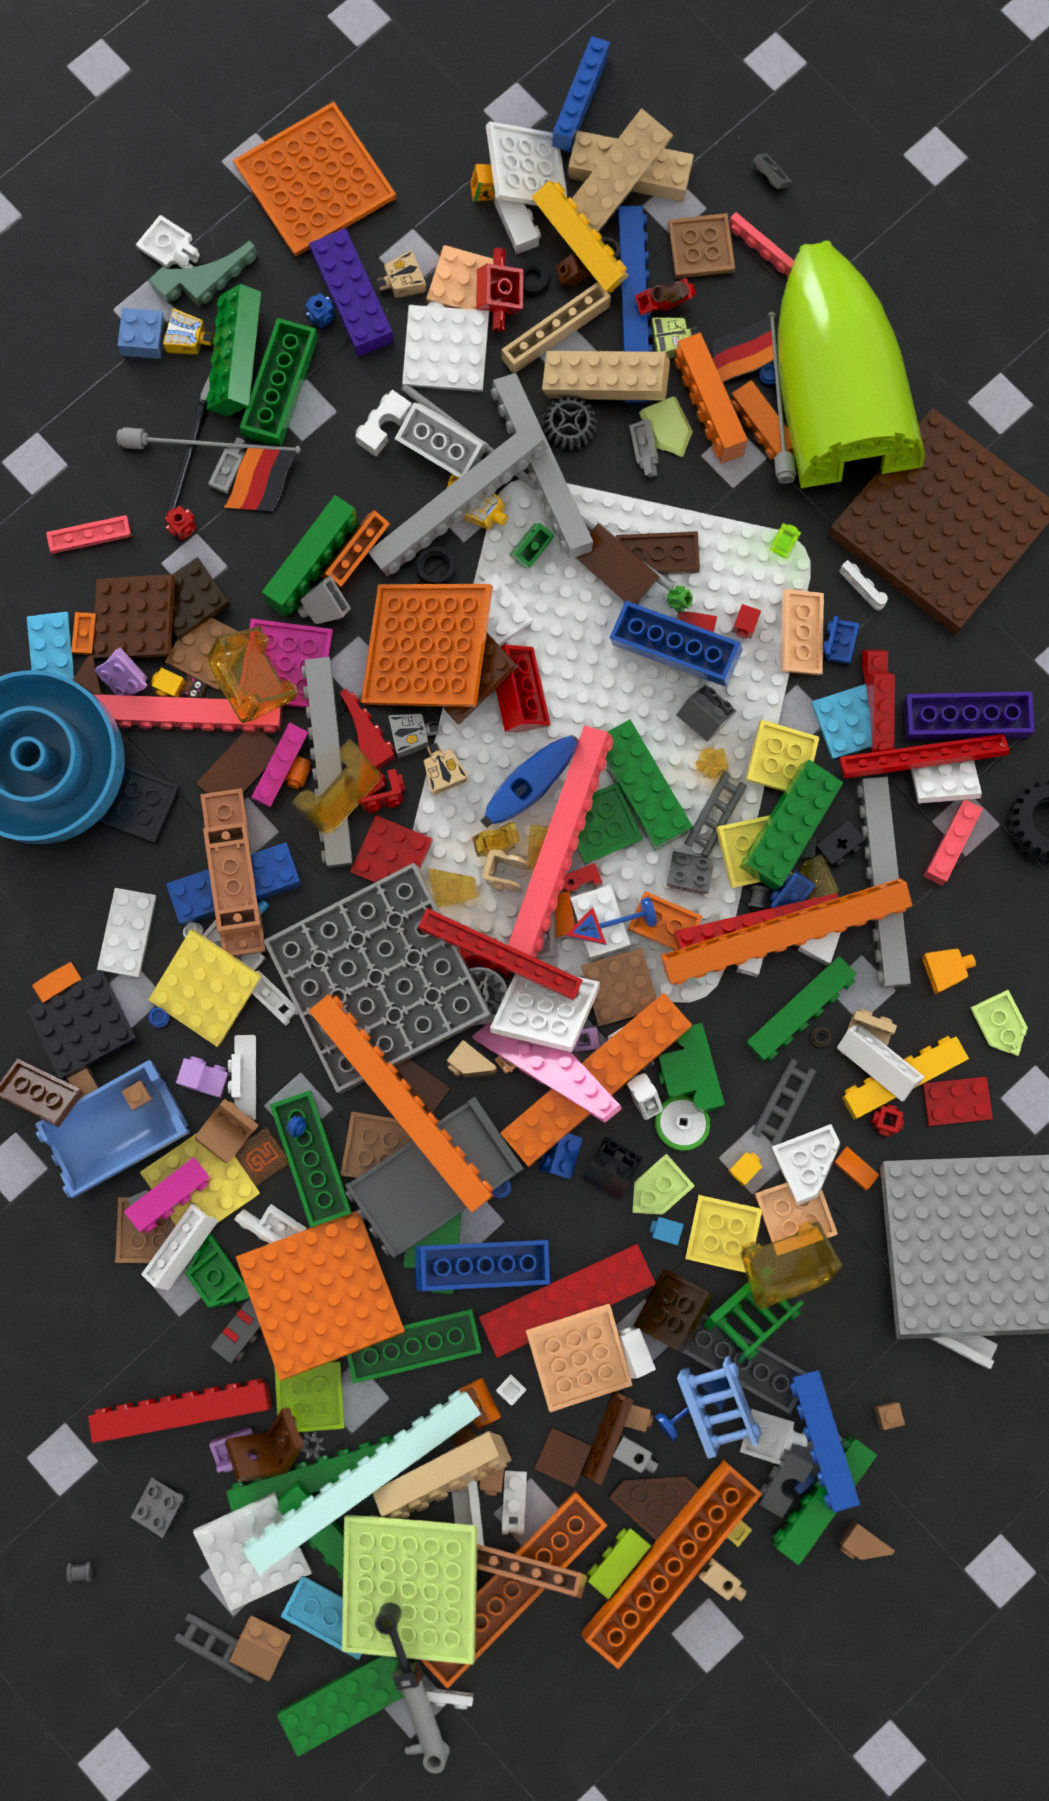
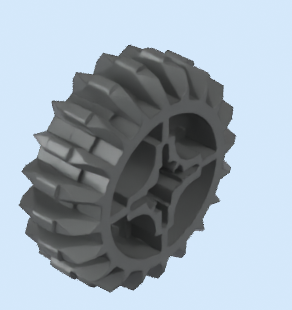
M567 396L566 401H563L560 397L558 403L553 401L551 403L552 407L547 406V413L543 414L545 421L542 422V427L545 428L544 434L549 435L548 441L554 440L555 447L561 444L562 450L565 449V446H569L571 451L574 445L580 449L581 443L587 445V439L592 440V433L596 432L594 425L597 424V419L594 418L595 412L590 411L591 405L585 406L584 399L578 402L577 396L574 400H570V396ZM558 415L561 423H559V427L555 428L553 421ZM584 418L586 426L581 431L578 424Z

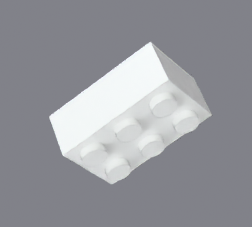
M611 885L570 897L576 922L592 907L599 924L621 918ZM624 923L601 929L606 945L583 940L589 961L630 949L631 945Z

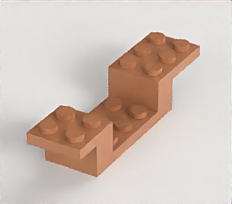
M239 788L200 794L205 824L203 832L217 930L221 937L222 949L234 957L266 952V946L263 941L264 933L261 912L257 902L250 854L251 844L243 790Z

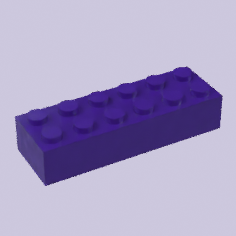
M346 228L310 242L309 246L313 260L356 356L358 357L394 342L392 329Z
M1032 691L907 694L903 700L905 741L962 740L1004 734L1006 739L1030 738L1035 732Z

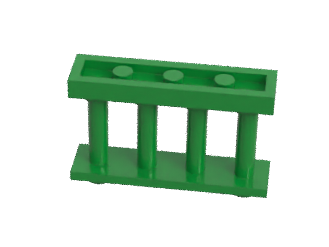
M768 1265L716 1310L704 1323V1326L709 1331L715 1326L721 1328L744 1352L737 1360L740 1364L746 1358L748 1361L752 1360L758 1354L756 1349L788 1319L791 1321L795 1320L801 1314L799 1309L804 1304L800 1300L793 1307L769 1283L771 1280L768 1277L773 1271ZM758 1287L764 1289L786 1312L780 1320L755 1296V1290ZM742 1301H749L772 1325L766 1333L741 1309L740 1303ZM729 1313L735 1314L758 1338L751 1347L727 1322L726 1316Z

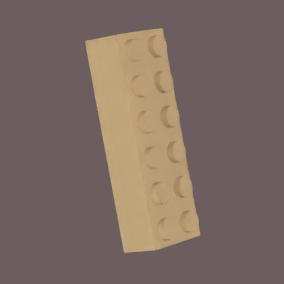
M642 108L572 198L578 206L576 210L580 214L583 213L589 219L590 223L588 225L592 230L601 231L673 138V134Z
M577 131L568 168V178L585 182L617 139ZM664 148L632 189V192L684 202L694 154Z
M547 351L542 390L548 399H559L560 397L566 399L567 396H570V399H574L577 396L578 399L666 400L670 361L666 352Z
M488 1431L378 1488L372 1494L381 1517L407 1519L410 1517L409 1513L428 1508V1503L434 1500H444L451 1491L455 1490L457 1492L467 1488V1483L473 1480L477 1482L486 1478V1473L492 1470L496 1472L507 1467L506 1463L512 1460L502 1436Z

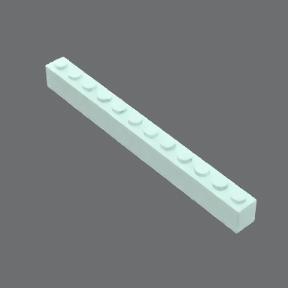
M459 1390L448 1397L449 1401L443 1406L440 1403L430 1410L431 1414L425 1419L421 1416L412 1423L413 1427L408 1431L403 1429L394 1436L395 1440L390 1444L383 1443L375 1449L377 1453L372 1457L365 1456L357 1462L358 1467L350 1471V1469H347L338 1476L340 1480L333 1485L329 1482L320 1489L321 1493L315 1498L313 1496L306 1498L301 1503L302 1507L297 1511L292 1509L282 1516L283 1521L277 1525L274 1522L263 1530L264 1534L258 1539L256 1536L249 1539L244 1544L246 1547L242 1550L258 1575L481 1415L468 1393L465 1391L460 1393Z

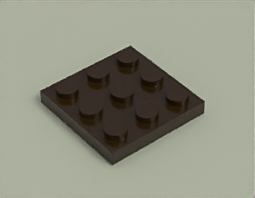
M196 557L172 574L175 576L172 630L179 640L230 605L199 557Z
M664 1269L633 1326L637 1329L640 1328L642 1332L683 1353L714 1295Z

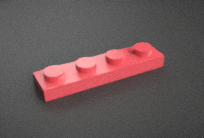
M735 212L730 218L729 224L732 233L743 238L750 248H755L764 260L770 261L780 273H784L789 277L794 260Z
M127 515L46 532L51 554L132 537Z

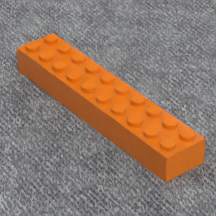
M663 993L581 1064L613 1096L631 1078L636 1076L692 1027V1024L666 994ZM551 1089L500 1134L529 1168L591 1114Z
M723 1460L582 1630L581 1635L584 1640L619 1669L762 1493Z
M574 1491L513 1554L565 1569L607 1526V1523ZM493 1574L476 1591L475 1660L545 1588ZM420 1659L447 1689L471 1665Z

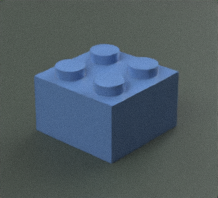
M122 308L117 345L122 356L162 359L166 327L163 311Z

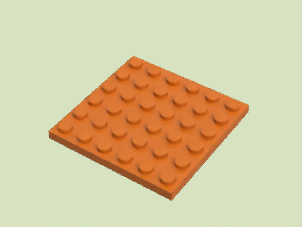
M335 102L233 160L235 167L295 257L309 250L310 242L350 226L397 198L396 193Z
M378 584L361 703L364 705L476 707L493 586L491 584Z
M358 1211L236 1256L280 1382L405 1333L364 1222Z

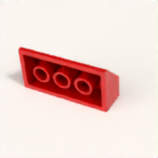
M504 644L501 647L518 665L496 688L505 732H524L550 726L534 648Z

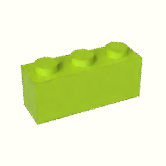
M630 1526L627 1530L623 1528L615 1538L618 1541L613 1547L609 1545L602 1553L603 1560L599 1565L594 1563L587 1572L589 1575L587 1578L588 1582L608 1599L651 1547L650 1543Z

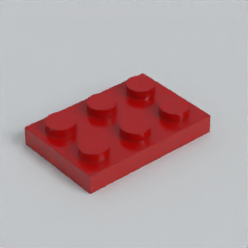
M987 1077L922 1084L928 1126L993 1119Z

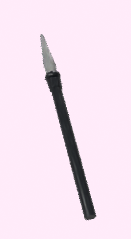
M209 377L197 402L196 415L188 440H197L203 417L206 414L208 405L207 394L210 388ZM186 445L166 513L177 507L195 445Z

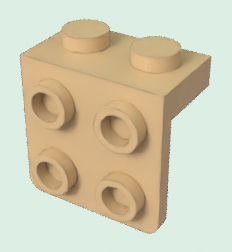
M860 1009V1012L855 1011L848 1029L859 1023L888 1046L890 1037L895 1033L897 1025L892 1024L893 1021L889 1018L880 1017L878 1019L873 1017V1013L867 1010Z

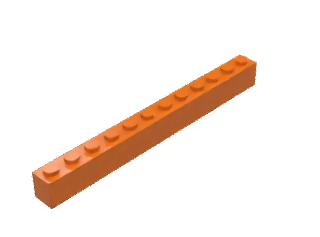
M900 878L662 954L660 958L666 979L670 984L679 985L692 977H704L707 972L713 970L719 972L732 964H744L750 958H763L767 955L766 953L772 951L781 952L791 945H803L807 943L806 940L812 938L822 939L828 933L843 932L847 930L846 927L853 925L862 926L871 919L880 920L893 912H905L906 908L912 906L907 882Z
M329 994L309 1010L311 1015L470 1212H476L494 1197L491 1192L494 1190L486 1179L484 1181L480 1179L477 1175L480 1171L472 1162L470 1164L467 1163L464 1159L466 1156L464 1151L459 1146L454 1147L450 1142L452 1139L451 1135L445 1129L441 1131L437 1126L439 1121L433 1113H427L424 1110L423 1106L425 1104L418 1095L414 1097L409 1091L411 1086L404 1078L402 1080L396 1075L398 1070L391 1062L386 1063L382 1058L384 1053L377 1045L373 1047L369 1042L371 1039L369 1034L364 1029L360 1030L356 1026L358 1022L350 1012L347 1014L343 1010V1002L337 996L333 997Z

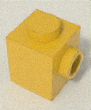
M164 668L156 672L151 681L153 683L152 687L156 691L155 694L159 697L179 698L186 685L184 678Z

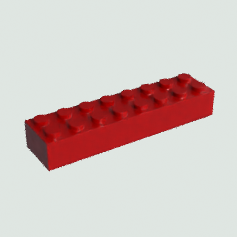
M638 1244L484 1314L479 1319L496 1357H500L529 1343L525 1330L606 1304L612 1305L656 1283Z
M263 1378L247 1381V1386H241V1382L225 1385L226 1390H220L218 1386L204 1389V1394L199 1395L197 1390L181 1394L182 1398L178 1399L176 1395H170L160 1398V1402L155 1403V1399L138 1402L136 1407L133 1406V1403L116 1406L114 1411H112V1407L94 1410V1415L88 1416L92 1443L269 1410L273 1408L269 1381L263 1382Z

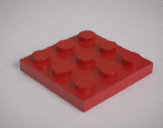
M375 816L350 872L375 883L412 863H415L421 869L433 839Z

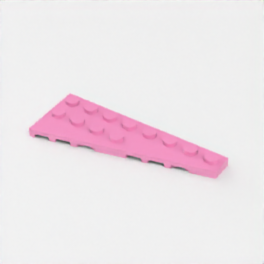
M492 1022L485 1025L472 1036L477 1044H481L492 1053L494 1052L506 1062H510L518 1067L519 1070L538 1082L547 1085L572 1103L581 1106L604 1123L622 1109L571 1052L491 1033L490 1027Z

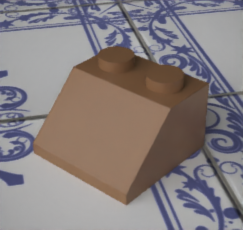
M852 1519L837 1539V1542L841 1545L839 1549L852 1559L855 1556L863 1560L892 1555L894 1553L892 1548Z
M250 1616L229 1662L269 1682L291 1635Z

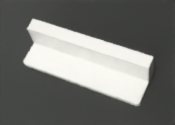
M859 1023L848 1029L837 1046L842 1053L901 1101H904L911 1090L924 1079L921 1073Z
M191 1204L141 1275L155 1288L169 1290L218 1220L207 1216L199 1207Z
M982 1336L930 1338L985 1368L991 1369L994 1363L992 1357L997 1344Z
M473 1480L467 1483V1488L457 1492L455 1490L452 1491L455 1524L476 1525L477 1544L484 1546L478 1484Z

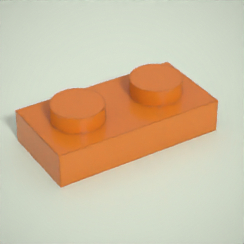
M75 612L72 654H93L96 613Z

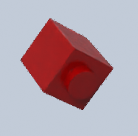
M742 604L732 632L739 638L751 639L761 610Z

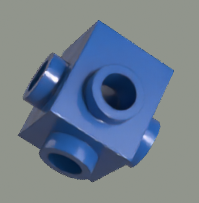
M319 293L307 300L305 315L312 324L314 323L321 329L335 318L334 304L329 297L325 298Z

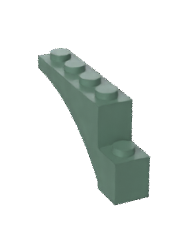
M248 241L228 256L202 266L184 269H166L163 266L149 279L151 287L168 304L171 301L177 300L181 292H184L200 307L203 303L209 302L214 293L222 290L232 277L238 276L243 267L255 260L257 256L254 244Z

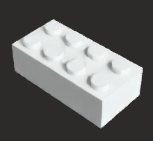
M413 403L395 437L397 441L459 478L479 463L489 445L421 403Z

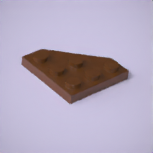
M685 1476L623 1480L609 1498L657 1541L699 1489Z

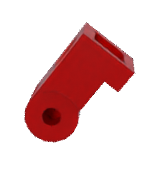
M593 863L566 874L563 890L574 894L579 888L593 883L595 888L602 886L603 881L596 864Z

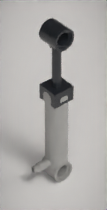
M387 1602L379 1610L375 1619V1627L381 1634L389 1635L399 1661L392 1677L397 1690L402 1691L420 1743L406 1747L405 1753L407 1755L423 1753L425 1769L431 1773H439L445 1767L450 1749L442 1739L422 1682L424 1673L419 1660L408 1662L397 1631L402 1610L396 1603Z

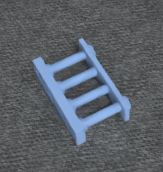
M730 1356L725 1357L722 1369L695 1376L694 1374L691 1375L689 1368L680 1370L677 1377L708 1459L716 1457L722 1444L750 1437L754 1447L758 1445L762 1435L759 1424H755L737 1377L739 1375L737 1365L732 1363ZM727 1377L730 1389L705 1396L699 1395L696 1388L698 1384ZM735 1397L738 1409L713 1416L706 1414L704 1409L706 1404ZM740 1417L743 1418L746 1429L720 1436L714 1435L712 1430L714 1424Z

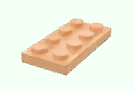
M791 589L783 590L781 672L809 675L822 674L824 593Z

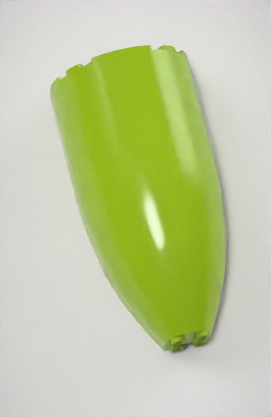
M823 241L813 245H802L799 248L800 252L796 255L785 287L777 335L781 398L801 488L842 481L844 462L883 455L880 466L882 474L923 467L925 450L903 357L895 333L880 300L866 279L848 259L831 245L830 241Z

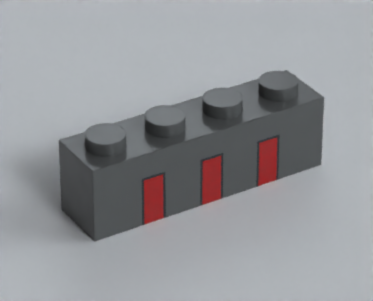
M251 1299L246 1301L211 1346L213 1350L229 1363H234L235 1360L239 1362L246 1354L244 1350L249 1343L253 1345L260 1336L258 1331L261 1327Z

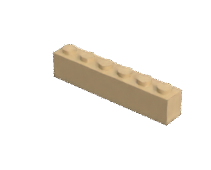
M598 282L504 347L502 349L503 362L512 373H517L608 309L611 296Z

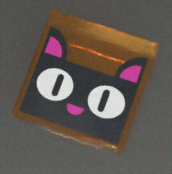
M188 675L179 693L187 698H202L208 685L206 682Z

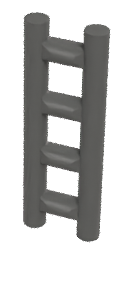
M723 771L684 842L689 847H692L694 842L703 847L701 855L706 858L709 857L719 839L716 827L727 824L747 787L742 782H739L737 787L730 783L728 779L731 774ZM723 788L733 794L728 804L718 799ZM714 806L723 812L718 823L708 817ZM704 824L713 829L708 841L698 835Z
M792 1058L789 1059L752 1132L757 1137H760L762 1132L774 1137L771 1142L774 1146L781 1143L817 1072L812 1068H809L807 1073L795 1068L798 1061ZM791 1075L802 1080L797 1092L786 1087ZM781 1094L793 1100L787 1111L776 1106ZM772 1113L783 1118L778 1130L766 1124Z
M189 1612L185 1621L190 1623L185 1635L177 1633L174 1641L252 1684L256 1677L254 1674L229 1662L239 1640ZM198 1628L210 1634L204 1646L192 1641ZM217 1639L229 1645L223 1657L211 1651Z

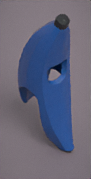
M574 735L563 737L540 749L524 763L520 764L492 796L486 807L485 815L480 820L481 823L488 828L491 824L505 822L524 812L540 800L570 763L577 748L578 739Z

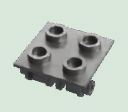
M673 851L666 886H670V889L683 888L682 891L689 889V893L693 890V892L701 895L708 894L714 859Z
M151 1477L131 1518L161 1538H164L165 1534L169 1532L168 1529L172 1521L176 1519L175 1515L179 1513L178 1509L182 1502L184 1503L185 1495L178 1491L175 1492Z

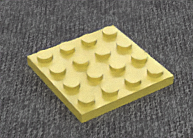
M192 929L187 934L148 1000L218 1047L259 983L262 975Z
M196 1134L140 1172L150 1188L153 1189L195 1157L211 1178L208 1181L210 1185L200 1193L197 1190L191 1195L192 1199L183 1206L179 1204L173 1209L175 1212L170 1217L175 1225H177L191 1204L199 1207L207 1216L216 1218L218 1224L260 1195V1192L235 1156L229 1163H224L195 1140Z

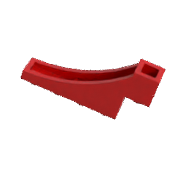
M883 649L862 650V671L870 712L872 753L894 750L895 674L888 672V651Z
M344 689L340 692V697L355 723L359 742V767L357 780L353 782L354 787L362 798L381 794L387 789L385 784L387 780L381 771L378 773L377 771L395 759L393 752L396 750L390 741L385 742L381 737L384 734L377 724L373 726L370 721L372 717L365 708H360L358 705L360 701L355 693H349L347 689Z

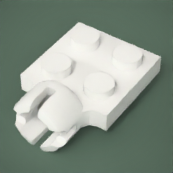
M161 215L136 244L137 249L168 269L173 264H177L183 269L192 268L193 265L188 263L189 260L196 264L199 259L197 248L190 245L192 236Z
M754 1409L751 1410L755 1424H759L762 1435L758 1445L754 1447L750 1437L744 1438L740 1449L741 1453L780 1464L779 1458L783 1450H788L792 1443L808 1448L809 1442H807L806 1436L793 1430L794 1422Z

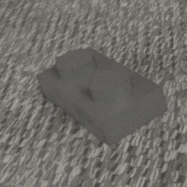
M767 153L757 154L753 159L758 171L770 179L769 182L773 187L781 189L787 188L792 181Z

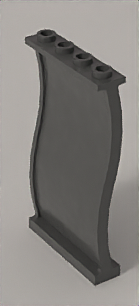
M475 1097L437 1123L441 1131L445 1129L451 1135L452 1139L450 1142L454 1147L459 1146L466 1154L464 1159L467 1163L470 1164L472 1162L480 1171L477 1174L482 1181L486 1179L493 1189H496L524 1170ZM413 1140L354 1181L345 1185L348 1189L345 1193L352 1203L356 1201L360 1207L357 1211L364 1221L368 1219L372 1225L369 1230L376 1239L380 1237L383 1245L381 1248L387 1257L397 1258L400 1254L467 1209L466 1205Z

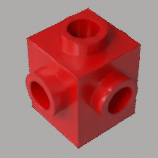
M181 506L171 509L164 518L167 523L165 528L172 536L176 535L181 541L197 529L193 521L195 519L194 515L188 509L184 510Z
M886 1104L885 1107H880L878 1111H874L872 1116L873 1129L878 1130V1134L890 1137L891 1134H897L898 1131L902 1130L904 1119L902 1118L904 1112L897 1111L898 1108ZM884 1118L889 1119V1125L883 1124Z

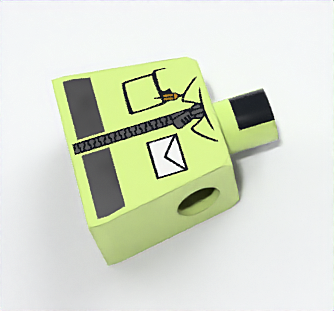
M652 318L651 327L655 352H666L669 359L676 356L675 349H677L679 340L699 333L698 327L687 329L684 318Z

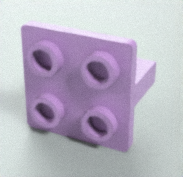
M121 648L116 649L105 663L94 670L115 695L131 696L147 686L145 681L148 677Z

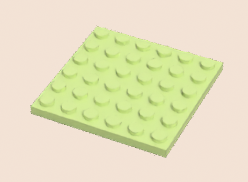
M346 1515L344 1517L342 1652L397 1657L390 1636L381 1634L375 1627V1619L381 1606L384 1603L393 1602L400 1606L402 1610L397 1631L407 1658L473 1664L475 1662L477 1526Z

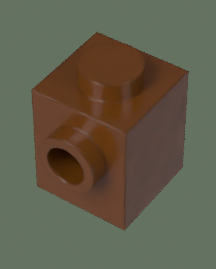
M571 254L555 266L558 278L563 285L575 287L591 275V272L576 254Z

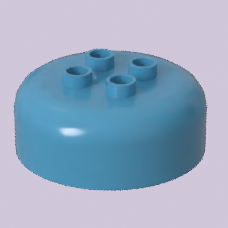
M38 670L18 671L0 676V836L28 844H51L75 837L92 827L103 817L113 804L120 789L124 775L125 754L122 737L116 721L106 706L95 695L67 677Z

